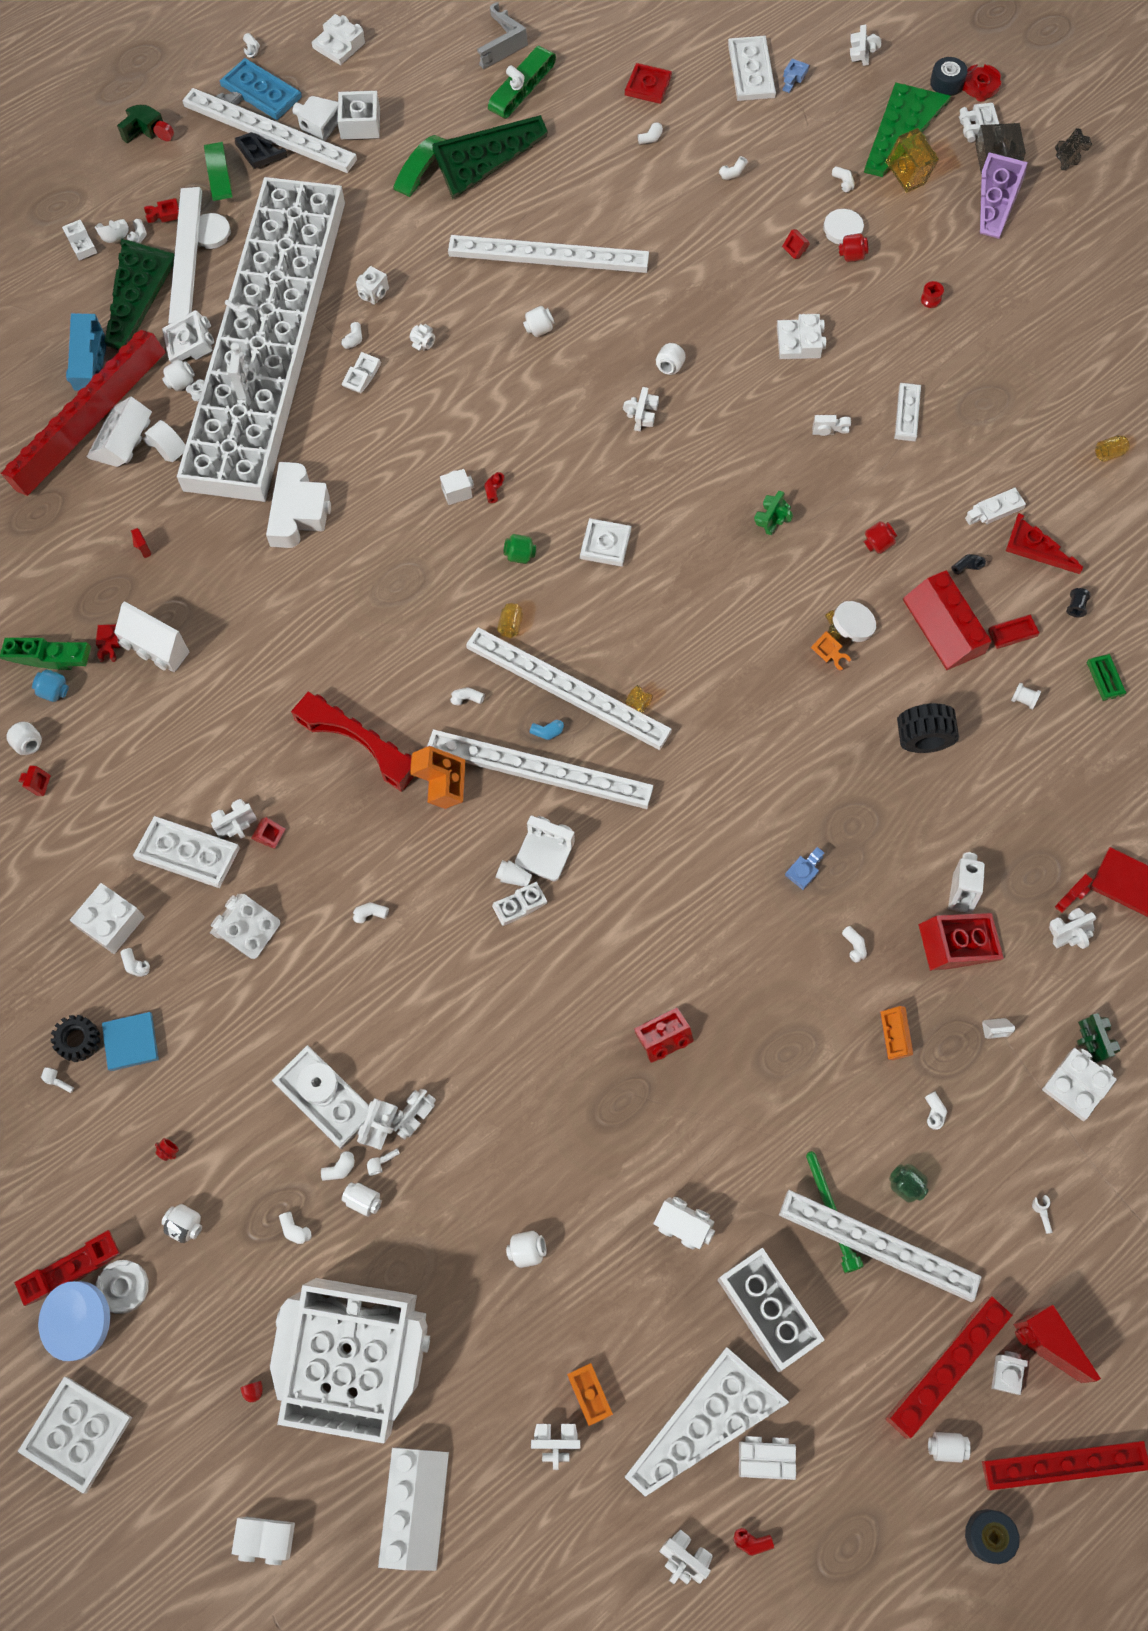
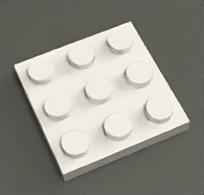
M64 1377L18 1452L81 1493L86 1494L133 1417L72 1379Z

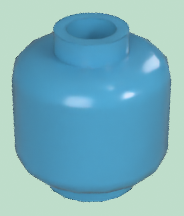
M48 669L42 671V673L38 672L32 683V689H35L36 696L51 702L58 701L60 697L64 698L69 686L65 685L66 678L63 675Z

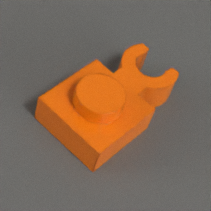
M827 631L810 647L826 663L833 659L835 667L840 671L843 670L839 665L840 659L845 658L848 662L851 661L847 654L838 652L843 646Z

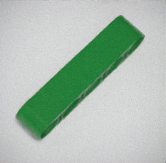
M539 45L536 46L516 68L524 75L523 87L520 90L512 89L510 85L512 78L509 76L491 96L488 102V110L507 119L553 68L556 54Z

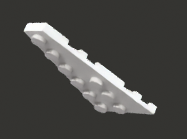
M726 1347L625 1475V1478L644 1496H647L789 1402Z

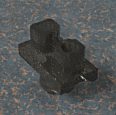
M1076 128L1066 141H1058L1055 145L1056 157L1061 162V170L1066 171L1070 165H1078L1081 161V150L1088 151L1092 146L1090 137L1084 136L1080 128Z

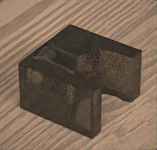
M1020 123L980 125L975 145L981 174L989 152L1020 161L1024 160L1026 151Z

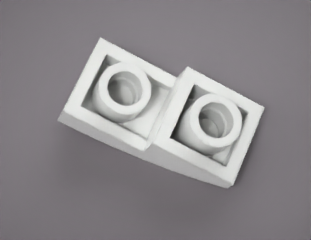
M535 882L516 890L514 895L494 902L492 907L502 926H505L547 904V900L538 883Z

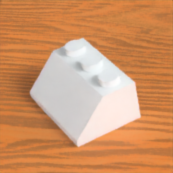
M129 397L115 405L107 416L87 458L115 467L124 463L127 464L133 457V448L142 439V436H140L142 431L150 424L149 417L152 411L133 397Z
M125 601L122 603L114 632L119 639L118 643L126 650L133 649L144 660L151 659L160 669H168L175 672L189 654V650L179 631Z

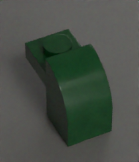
M134 105L125 110L127 117L117 125L124 142L128 144L141 132L150 139L156 137L153 128L158 121H163L161 113L147 105Z

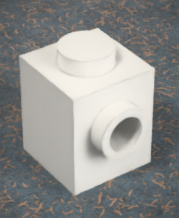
M464 469L440 476L441 487L448 505L472 498L471 489H474V483L471 476L467 477Z

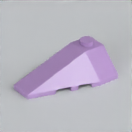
M988 153L982 169L980 234L1000 238L1024 180L1028 162Z

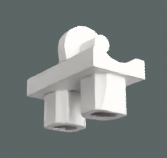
M866 24L860 26V32L851 34L852 62L862 60L863 66L869 65V51L873 53L881 47V38L875 34L871 36L866 35Z
M642 387L639 402H637V398L632 397L631 400L624 402L623 410L627 413L628 418H633V415H635V431H641L642 426L653 427L655 413L646 412V409L657 410L659 396L648 394V388Z
M239 799L231 805L234 810L233 812L225 815L223 810H218L211 814L213 820L211 825L220 839L226 836L232 837L237 833L241 839L245 837L243 830L249 828V824L258 820L249 803L245 804L242 799Z
M1077 908L1069 914L1068 919L1070 923L1065 924L1061 918H1056L1050 922L1049 929L1054 936L1053 944L1056 948L1069 943L1071 946L1077 944L1080 948L1084 949L1089 946L1088 939L1093 937V921L1096 920V916L1092 912L1086 914L1080 908Z
M374 1098L367 1109L368 1115L358 1131L359 1137L357 1142L381 1150L387 1134H392L393 1128L390 1126L398 1107Z
M536 1424L534 1440H531V1449H553V1453H542V1462H553V1470H559V1462H569V1453H559V1449H580L576 1424H561V1440H551V1424Z
M679 1530L672 1539L669 1538L659 1552L669 1559L665 1567L672 1572L669 1579L672 1584H675L678 1578L686 1584L693 1578L700 1584L711 1571L708 1567L713 1556L701 1547L697 1550L694 1557L689 1554L685 1549L691 1539L682 1530Z

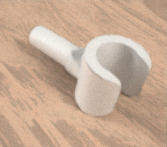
M229 300L225 301V304L233 309L239 320L250 316L245 304L238 307Z
M44 1068L41 1079L45 1083L59 1086L69 1093L73 1092L74 1087L56 1079L57 1070Z
M398 1149L391 1151L383 1157L370 1159L367 1163L369 1175L373 1176L381 1173V1164L399 1155Z
M1044 1195L1043 1203L1045 1206H1040L1035 1197L1032 1208L1040 1213L1046 1234L1052 1233L1047 1213L1050 1199Z

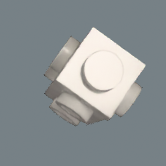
M673 1197V1199L667 1198L654 1222V1225L659 1227L658 1230L666 1236L672 1237L674 1235L682 1239L681 1243L690 1249H700L704 1243L709 1245L715 1233V1230L712 1229L714 1221L709 1219L710 1215L700 1209L694 1211L686 1207L687 1203L678 1197Z

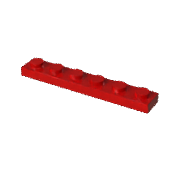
M1136 1441L982 1461L987 1490L991 1491L1147 1471L1148 1455L1145 1442Z

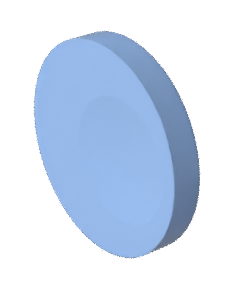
M74 1281L56 1287L45 1299L39 1314V1334L45 1349L52 1356L63 1361L82 1360L94 1354L103 1344L109 1330V1305L103 1293L91 1283Z

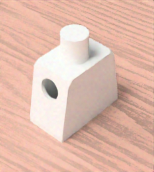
M311 96L304 105L296 102L293 106L292 111L298 117L300 128L315 138L326 141L338 124V102Z
M964 853L963 858L959 860L953 873L948 905L950 910L972 914L983 893L985 864L977 861V855L974 853Z

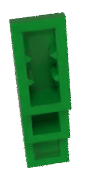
M223 142L204 145L213 201L232 198L231 180Z

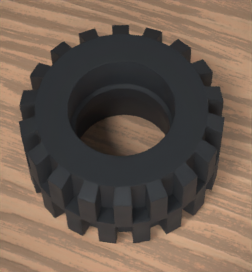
M937 703L922 704L905 710L897 717L900 745L902 749L909 752H937L954 745L959 740L955 709L949 705Z

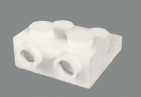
M336 14L323 24L324 32L312 41L313 49L339 65H342L365 44L362 27L359 24H351L346 16L342 15L340 17Z
M195 310L162 328L171 363L176 360L182 361L190 356L196 360L213 351L212 344H214V339L208 332V328L211 325L206 316H202Z
M799 314L798 320L777 321L779 359L821 358L822 349H826V337L821 335V333H824L825 325L824 320H820V314Z
M1074 1048L1067 1054L1042 1090L1082 1121H1085L1117 1079L1112 1076L1113 1071L1104 1064L1099 1066L1091 1060L1092 1055L1088 1051Z

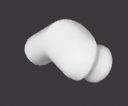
M740 156L734 167L722 166L719 174L724 180L736 178L741 174L748 161Z
M354 322L350 325L351 333L346 335L341 342L345 349L353 348L362 342L360 323Z
M131 948L120 952L127 973L138 977L149 973V963L145 960L143 962L135 960Z

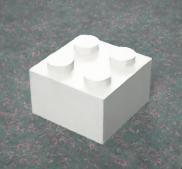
M377 91L338 92L337 122L341 139L379 138L380 106Z
M100 883L70 921L83 933L115 954L145 917L135 906Z

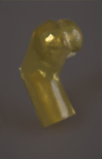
M831 610L825 615L830 624L829 631L827 632L834 639H839L841 634L833 623L835 611Z

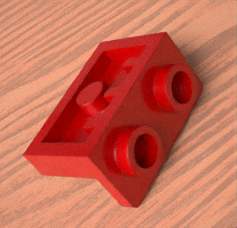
M677 1007L634 1028L635 1034L644 1047L651 1063L663 1059L679 1049L685 1048L694 1041L691 1028Z

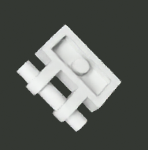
M993 103L975 104L972 111H968L966 107L960 109V123L964 126L963 133L969 143L975 141L976 134H979L981 140L1000 138L1001 128Z
M232 343L230 351L231 361L230 364H227V376L231 378L232 390H235L237 398L247 399L249 385L247 378L248 364L244 360L243 349L239 347L238 343Z

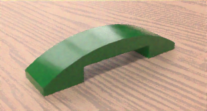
M432 135L421 142L403 165L393 189L411 197L420 185V177L436 158L432 144L446 139Z

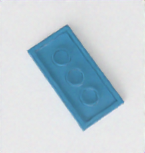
M246 58L220 80L222 87L232 93L238 92L242 94L243 100L276 120L302 98L299 90Z

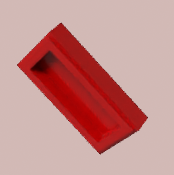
M1031 614L991 626L988 629L996 649L1038 637L1040 633Z

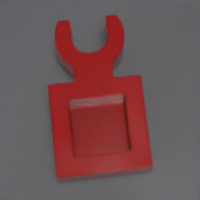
M176 198L157 202V207H144L148 223H153L157 219H161L162 223L178 219L179 205Z
M116 624L97 626L96 646L99 649L97 657L100 662L104 661V656L110 654L109 657L112 662L116 661L114 648H120L119 639L114 633Z
M1085 874L1058 902L1055 908L1063 913L1077 897L1082 900L1091 890L1087 886L1093 879Z

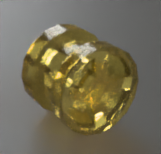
M636 685L627 696L625 704L634 706L637 711L643 713L651 703L653 695L649 692L645 693L642 687Z

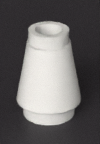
M502 860L495 878L500 879V882L525 887L528 886L532 874H529L511 861L506 862Z

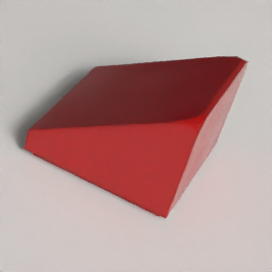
M265 817L259 822L251 839L275 849L286 828Z

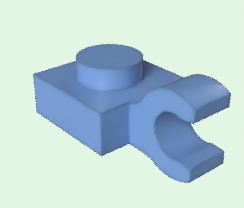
M791 59L784 70L785 86L782 91L790 93L795 81L801 83L809 70V65Z
M816 847L807 860L800 856L785 873V876L804 890L819 873L815 866L823 858L824 852Z

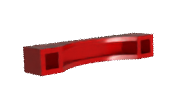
M308 691L292 709L291 713L294 720L312 733H337L350 737L363 745L376 759L383 780L402 792L414 778L411 775L412 756L410 754H402L392 742H384L372 729L368 731L362 727V724L353 717L350 719L345 716L339 707H331L321 695H313Z
M993 1296L985 1298L971 1314L942 1355L901 1398L886 1416L885 1420L905 1439H911L1013 1315Z

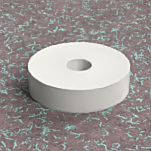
M311 1063L305 1066L300 1071L296 1081L299 1094L304 1100L312 1104H321L331 1099L338 1085L336 1074L324 1063ZM320 1079V1086L314 1087L313 1082Z

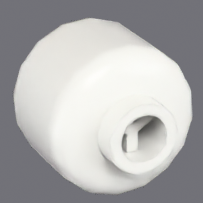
M543 306L525 314L526 321L523 322L527 333L532 332L535 337H540L553 329L552 324L555 323L549 309H545Z
M675 343L665 344L656 357L658 369L667 375L676 374L680 371L685 361V352Z
M176 360L163 370L165 377L162 379L169 389L173 388L176 391H182L194 382L193 377L195 373L186 361Z
M18 722L7 732L6 739L9 745L20 755L35 753L42 743L40 733L28 722Z
M535 1231L513 1235L510 1245H507L506 1248L508 1259L510 1261L513 1260L519 1268L540 1264L543 1257L546 1256V1244L543 1236H539Z

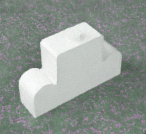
M279 462L266 533L270 547L293 548L300 542L299 530L324 531L327 514L331 512V502L329 501L330 496L325 483L309 482L306 469L302 464Z

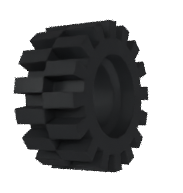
M69 1015V1019L65 1017L61 1019L63 1022L61 1025L56 1023L55 1027H57V1030H52L51 1034L54 1038H50V1040L54 1044L52 1048L57 1054L73 1062H78V1059L85 1061V1056L91 1057L94 1055L91 1051L93 1049L97 1051L98 1046L96 1042L100 1043V1038L97 1036L100 1033L96 1029L95 1024L81 1015H77V1017ZM74 1030H82L84 1033L83 1042L77 1047H70L67 1044L68 1035Z

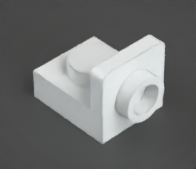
M1005 1351L1004 1355L996 1356L991 1389L1021 1395L1024 1367H1028V1361L1022 1360L1021 1354Z

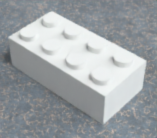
M763 1248L719 1277L718 1282L777 1372L782 1371L824 1341V1338Z

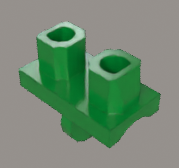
M778 491L776 496L766 495L763 506L767 512L757 511L754 516L756 525L763 527L768 535H773L778 525H782L783 522L789 523L793 518V514L790 511L791 506L784 500L785 493L783 491Z

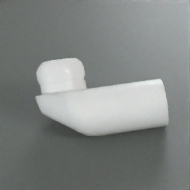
M246 33L243 37L247 44V49L244 48V53L248 57L253 58L257 55L260 44L250 33Z
M510 65L506 70V74L512 78L510 85L512 89L520 90L523 87L524 75Z
M653 123L648 133L638 134L639 145L656 142L662 134V125L660 123Z
M834 167L832 176L842 179V190L844 192L853 190L855 181L851 171Z
M135 219L133 221L135 232H130L131 235H127V240L140 244L147 233L142 220Z
M467 687L454 690L450 701L457 706L462 704L463 699H469L481 704L485 694Z
M369 902L355 908L353 920L356 923H364L366 917L370 915L386 919L389 908Z
M851 926L846 927L842 935L853 944L854 948L850 952V958L856 963L860 962L867 955L864 938Z
M933 1092L925 1097L931 1107L927 1124L930 1128L937 1130L944 1125L947 1109L937 1093Z
M349 1151L343 1152L334 1167L321 1168L322 1181L347 1177L355 1164L354 1155Z
M291 1212L279 1215L284 1236L288 1240L297 1244H303L311 1239V1230L307 1227L301 1228L296 1226Z

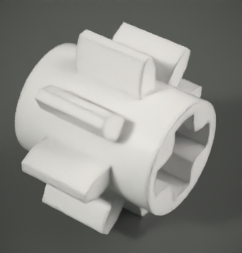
M426 324L416 325L410 333V339L413 342L412 347L419 351L421 349L424 351L425 349H430L435 342V335L431 333L433 328Z

